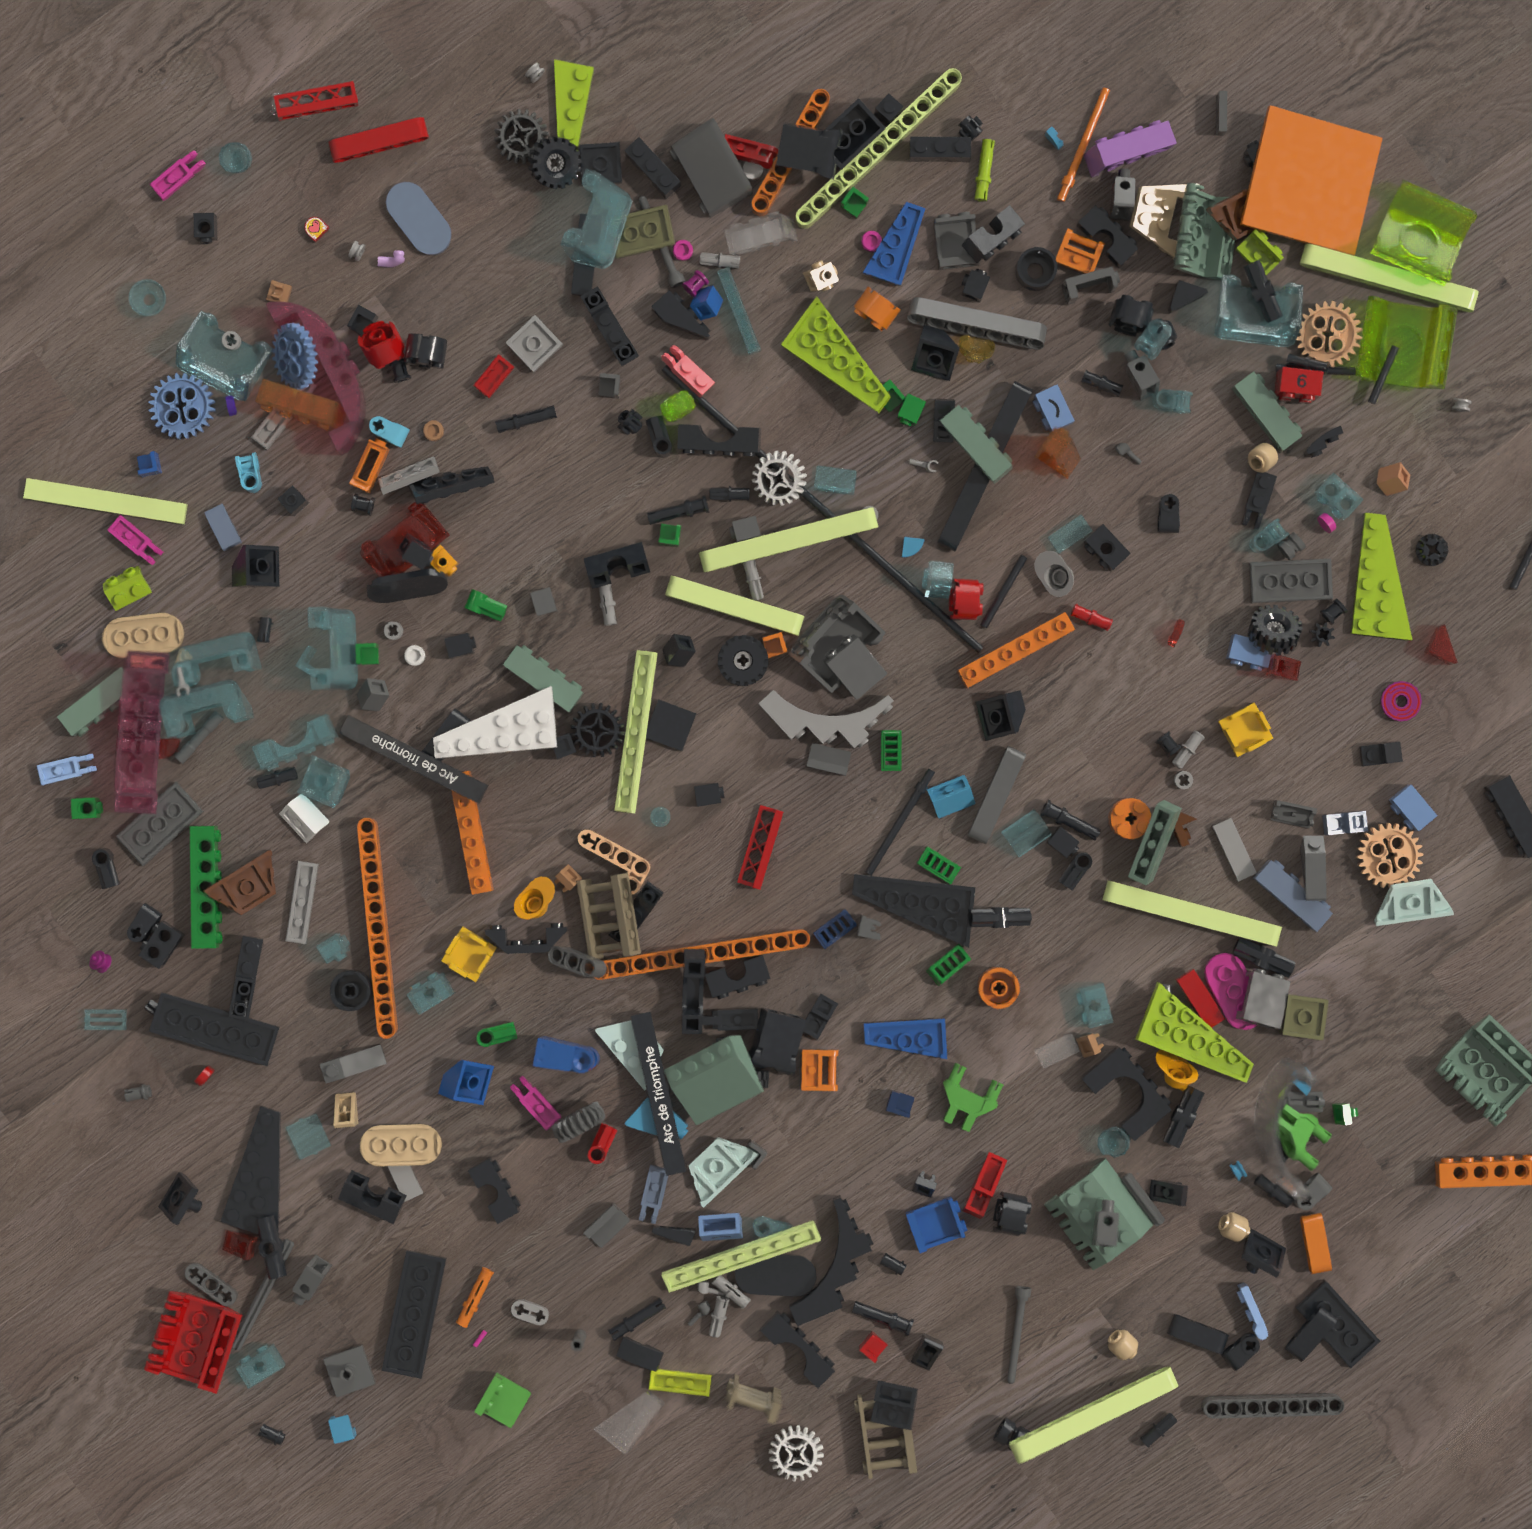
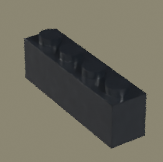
M1505 775L1484 787L1486 790L1485 796L1489 803L1493 802L1497 818L1500 821L1503 820L1507 836L1510 839L1513 838L1516 843L1514 848L1520 857L1523 856V858L1532 857V814L1511 776Z

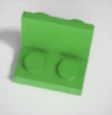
M496 1372L474 1412L480 1416L485 1413L512 1428L531 1392Z

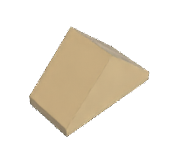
M356 1093L335 1094L334 1128L356 1126L358 1124Z

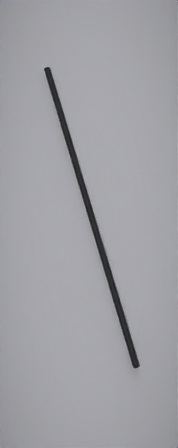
M667 365L663 367L661 371L730 433L736 434L738 428L706 399L698 397ZM761 448L759 453L755 452L758 458H766V453ZM776 462L769 464L771 469L779 470L781 468ZM788 473L789 478L792 479L794 483V478ZM800 486L804 492L799 494L827 519L837 517L807 489ZM856 533L847 536L977 653L983 649L981 644L954 620L950 619L944 611Z

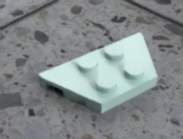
M1427 879L1391 885L1374 922L1376 926L1450 916L1454 915V912L1434 881Z
M631 1020L597 1028L595 1030L596 1033L645 1091L646 1085ZM658 1043L659 1052H660V1056H661L662 1053H663V1051H664V1049H663L662 1046Z
M720 1137L716 1138L689 1164L691 1175L694 1178V1185L701 1200V1206L704 1208L760 1153Z

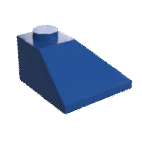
M460 1060L443 1074L438 1094L456 1101L483 1105L494 1066Z

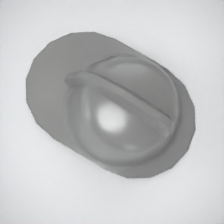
M1053 551L1040 553L1034 563L1037 576L1051 595L1055 597L1067 595L1074 585L1072 569L1067 566L1058 553Z

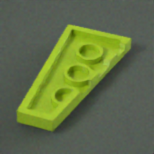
M554 59L558 137L569 140L570 143H573L578 148L594 67Z

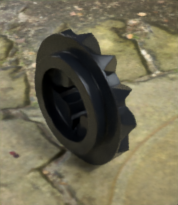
M1435 533L1423 536L1416 545L1418 559L1428 566L1441 564L1446 560L1449 552L1448 543L1442 536ZM1437 543L1435 550L1438 554L1432 553L1428 556L1430 549L1426 545L1433 546Z

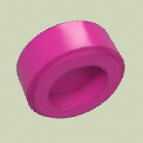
M868 231L862 237V247L868 252H875L882 238L879 233Z
M679 240L675 243L676 245L673 246L675 258L679 261L689 260L693 255L691 243L687 240Z
M1323 513L1317 518L1320 526L1327 533H1331L1336 529L1335 521L1327 513Z

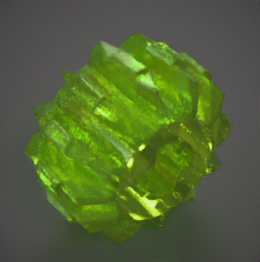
M680 391L664 400L660 409L668 422H676L695 409V403L688 391Z

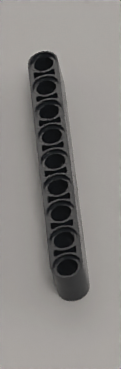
M1014 381L988 435L989 439L992 437L999 444L997 449L1002 454L1033 389ZM976 463L937 542L952 551H956L990 481Z

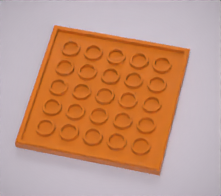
M1268 106L1240 225L1355 256L1382 137L1275 106Z

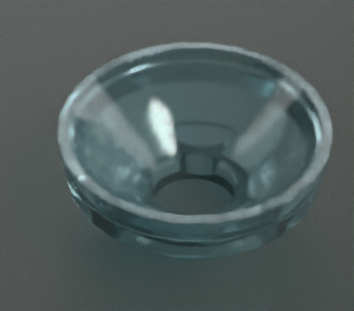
M150 279L140 280L132 286L129 292V303L131 308L139 315L154 316L163 310L166 304V293L158 282ZM153 294L155 296V303L150 306L144 303L145 296Z

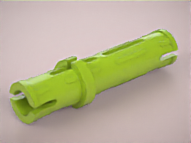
M982 139L978 176L975 178L977 184L974 200L980 202L987 201L989 184H991L990 172L995 141L992 139Z

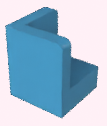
M349 1415L336 1418L332 1416L329 1418L328 1422L334 1444L356 1437L355 1427L352 1428Z

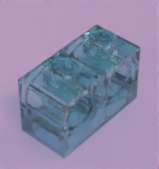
M1334 472L1314 492L1317 495L1316 499L1321 504H1327L1332 508V514L1339 519L1341 517L1343 519L1348 518L1364 500ZM1326 486L1334 488L1333 496L1326 494ZM1342 499H1346L1349 502L1348 510L1341 507L1340 502Z

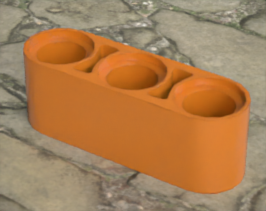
M1316 1213L1300 1216L1310 1273L1316 1274L1332 1271L1322 1214Z

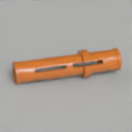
M482 1267L467 1301H464L462 1304L464 1307L458 1320H456L458 1325L467 1328L474 1312L478 1311L479 1308L477 1306L494 1274L490 1269Z

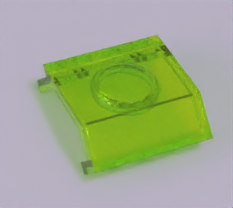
M1402 179L1370 253L1445 286L1446 282L1449 283L1452 278L1454 263L1471 224L1477 218V212Z
M1368 296L1362 332L1363 339H1361L1355 376L1362 378L1363 381L1376 382L1389 350L1394 345L1399 350L1384 384L1417 389H1445L1458 309L1446 304H1441L1439 307H1423L1390 302L1377 296Z

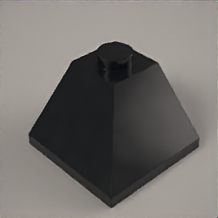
M924 325L911 370L950 381L960 347L944 330Z
M243 545L232 565V587H280L279 546Z
M1021 690L976 702L985 741L1018 733L1026 711Z

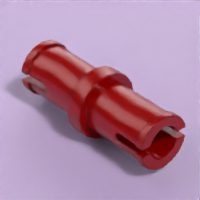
M1078 604L1074 605L1070 615L1086 621L1090 626L1093 624L1106 631L1110 629L1113 619L1097 614L1096 610L1090 611Z

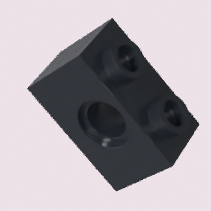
M1104 524L1084 541L1086 551L1092 556L1095 554L1100 559L1098 563L1104 570H1114L1131 554ZM1102 544L1110 546L1111 552L1106 555L1101 552L1100 547Z
M409 533L405 535L397 549L402 559L421 570L425 566L428 567L433 560V552L429 545Z

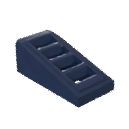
M844 909L815 930L813 934L823 948L826 949L856 927L857 924L847 910ZM844 916L850 926L846 927L840 918ZM835 921H837L842 927V932H840L835 926ZM831 926L837 935L833 937L827 927ZM823 930L830 938L828 942L821 934Z

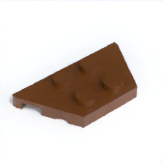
M1248 188L1206 209L1207 213L1232 240H1237L1255 230L1240 225Z
M267 850L203 890L204 894L239 915H243L275 895L272 851Z

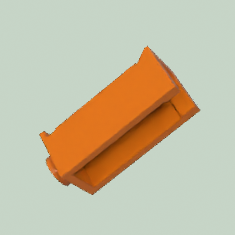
M375 438V441L368 440V444L349 482L351 486L362 489L369 494L371 493L390 451L389 448L385 447L387 443ZM371 449H374L380 453L367 481H364L358 477Z

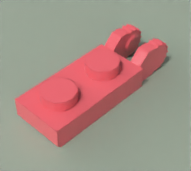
M672 345L669 350L679 362L676 363L675 359L667 353L662 355V360L685 385L701 398L715 382L689 357L684 355L681 349Z

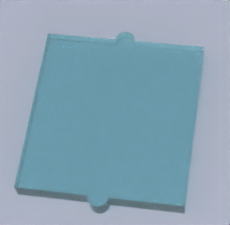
M317 1113L305 1119L300 1118L298 1122L286 1127L300 1160L312 1154L317 1155L318 1151L331 1146Z

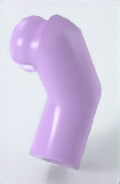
M395 250L393 252L394 257L378 256V267H396L405 261L404 252Z

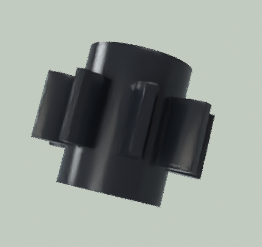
M970 115L967 116L958 125L961 128L959 135L961 137H971V141H973L983 132L980 128L983 122L977 116L974 119Z
M633 409L630 411L624 410L618 416L620 424L617 427L626 435L630 433L635 434L642 427L640 420L643 417Z
M1327 622L1322 627L1316 623V630L1309 631V633L1313 634L1310 642H1318L1317 647H1320L1323 642L1326 646H1329L1328 640L1335 639L1334 636H1331L1334 628H1327ZM1320 631H1321V632H1323V631L1326 632V635L1324 636V638H1319V637H1318V635L1320 634Z

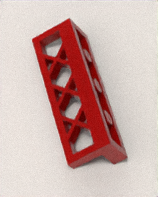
M354 81L274 96L279 121L359 106ZM351 87L352 95L344 97L338 95L342 88ZM327 91L333 95L332 99L322 101L318 99L322 92ZM304 95L314 99L312 103L300 104L298 101ZM288 99L293 102V105L280 108L279 100Z
M760 805L737 883L761 889L784 813L783 811ZM763 810L775 813L773 821L767 825H764L761 820ZM759 822H761L763 827L758 829ZM771 825L770 831L768 833L766 827ZM764 829L768 835L767 841L759 845L755 835L758 831ZM753 842H755L757 845L754 848H752ZM765 845L764 851L762 852L760 847ZM758 848L762 857L760 861L753 864L749 855L750 852ZM749 861L751 866L746 868L747 862ZM759 864L758 871H756L754 866ZM750 868H753L756 874L754 883L742 880L744 872Z

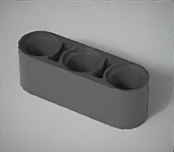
M554 946L548 952V959L552 964L584 977L600 978L606 973L604 961L575 949Z

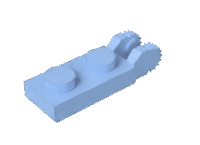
M93 754L80 757L73 756L37 765L41 785L97 771L96 766L80 769L79 762L92 760L94 758Z
M1243 1282L1237 1285L1240 1290L1237 1292L1240 1302H1245L1248 1308L1245 1310L1249 1322H1254L1252 1326L1254 1334H1256L1258 1339L1263 1340L1268 1336L1267 1328L1248 1285Z

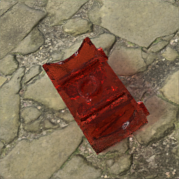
M412 503L408 507L409 511L406 518L377 541L368 539L360 546V555L379 577L404 573L413 566V564L402 559L397 551L407 533L428 544L431 550L450 536L424 503Z

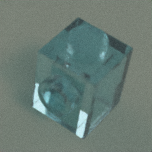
M337 933L316 946V948L328 964L334 960L339 962L346 958V952L350 950L348 947L350 943L345 935L341 936L340 933Z

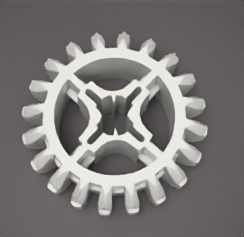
M774 451L773 455L769 452L766 454V458H760L762 464H755L758 470L753 471L752 474L758 476V478L753 479L752 483H758L754 490L760 489L762 491L758 495L760 498L766 495V503L772 499V505H776L778 500L781 506L785 505V500L790 504L793 502L792 498L797 500L799 498L798 493L804 492L800 486H805L806 482L801 480V478L807 477V474H801L800 471L805 469V467L797 466L800 463L799 459L792 461L794 458L793 454L786 458V451H783L781 456L778 451ZM774 462L783 463L779 470L767 468L769 464ZM789 468H790V469L792 470V472H793V475H794V483H793V480L790 479L789 476H788V470H789ZM782 472L781 479L783 480L777 484L776 476ZM765 474L771 481L769 488L765 482ZM780 486L791 488V491L786 494L775 493Z
M800 1425L796 1426V1431H793L792 1426H788V1433L781 1429L782 1437L779 1434H775V1439L778 1442L771 1441V1446L775 1448L769 1449V1453L773 1454L769 1460L770 1462H776L772 1465L773 1469L780 1467L778 1475L786 1472V1480L790 1475H793L792 1479L796 1481V1476L800 1475V1479L803 1481L805 1473L810 1478L812 1477L810 1470L818 1471L815 1464L822 1465V1461L817 1458L824 1457V1453L818 1452L823 1449V1445H816L820 1442V1438L812 1439L815 1432L811 1431L807 1434L808 1427H805L803 1432H801ZM791 1438L804 1439L803 1441L801 1440L798 1444H793L790 1441H787ZM808 1444L813 1449L811 1461L804 1454ZM781 1446H784L785 1450L789 1453L784 1463L779 1455ZM794 1449L800 1450L799 1457H797V1455L796 1457L793 1456ZM796 1462L806 1465L802 1468L789 1467Z

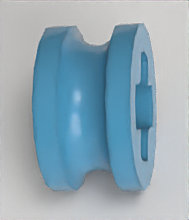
M1238 1160L1235 1165H1229L1238 1181L1241 1180L1242 1176L1247 1177L1244 1168Z

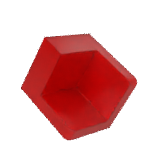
M871 1331L860 1344L859 1349L876 1363L877 1357L888 1344Z

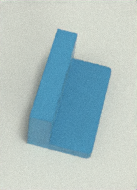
M965 775L927 789L938 818L975 805L974 796Z

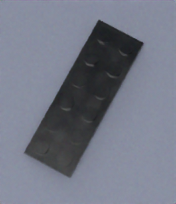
M161 992L149 1032L268 1066L280 1027L249 1018V1020L228 1017V1011Z
M411 1250L406 1251L382 1371L422 1379L447 1258Z

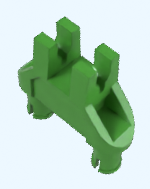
M955 1063L949 1078L943 1081L949 1101V1107L943 1120L952 1124L958 1109L964 1111L967 1115L961 1128L970 1132L976 1117L997 1108L998 1102L996 1100L1004 1084L1000 1082L997 1084V1081L992 1079L986 1095H983V1097L960 1087V1081L967 1068L962 1065L960 1068V1064Z
M1285 1104L1282 1110L1279 1109L1276 1112L1275 1117L1277 1121L1276 1123L1272 1122L1268 1130L1280 1140L1284 1152L1293 1161H1300L1312 1171L1318 1165L1319 1160L1306 1151L1305 1147L1310 1135H1314L1325 1144L1332 1134L1318 1124L1319 1121L1314 1115L1298 1113L1288 1104Z

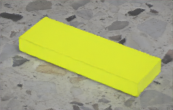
M658 1369L656 1372L651 1370L649 1390L709 1397L712 1375Z

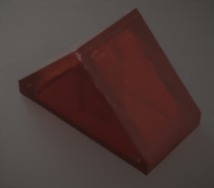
M1445 624L1437 626L1424 652L1449 665L1458 663Z
M1273 654L1271 655L1266 675L1298 681L1301 661Z
M227 1230L222 1250L244 1260H250L254 1256L258 1237Z

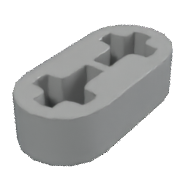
M524 1299L516 1300L511 1307L514 1317L535 1325H543L549 1318V1311L546 1307ZM523 1304V1308L529 1310V1313L522 1311L521 1314H518L515 1306ZM539 1310H542L545 1318L537 1320V1316L531 1314V1312L538 1313Z

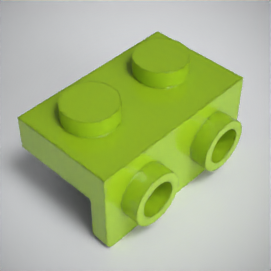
M1255 229L1235 250L1249 264L1260 260L1267 276L1283 260V252L1276 245L1272 246L1267 241L1268 237L1262 231L1258 232Z
M139 566L129 567L119 576H112L103 583L104 593L115 611L152 593Z

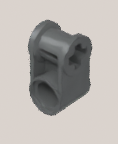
M1317 1172L1294 1194L1293 1202L1298 1208L1310 1210L1329 1194L1332 1186ZM1302 1196L1307 1197L1306 1204L1302 1203Z

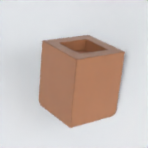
M1399 462L1380 468L1376 484L1386 496L1408 490L1410 474L1402 463Z

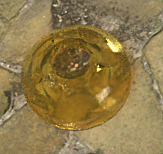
M963 335L959 339V351L968 362L982 363L993 356L995 344L992 340Z

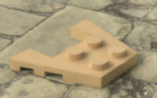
M1186 185L1139 187L1130 227L1148 241H1152L1161 251L1172 256L1174 260L1177 241L1168 238L1176 200H1183Z

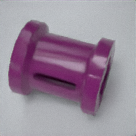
M696 270L694 276L687 282H683L682 286L689 295L695 297L697 295L696 292L704 285H708L709 281L702 272Z

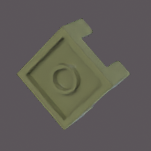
M1288 994L1284 1020L1279 1033L1287 1036L1323 1040L1329 1000Z

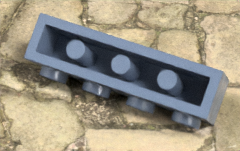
M1268 860L1255 874L1253 879L1310 929L1318 932L1333 914L1329 910L1331 907L1325 901H1306L1304 888L1298 884L1300 880L1292 873L1288 875L1284 872L1283 869L1285 867L1277 860L1274 862Z

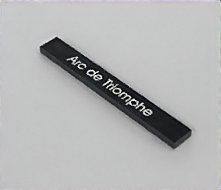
M348 715L340 731V734L480 804L489 786Z
M651 1012L632 1015L630 1019L665 1174L669 1176L686 1172Z

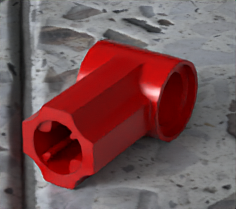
M601 1123L588 1151L590 1162L600 1164L605 1160L618 1131L617 1129ZM600 1149L603 1157L599 1160L593 1159L591 1156L592 1150Z

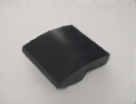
M878 1380L871 1422L912 1430L918 1389Z

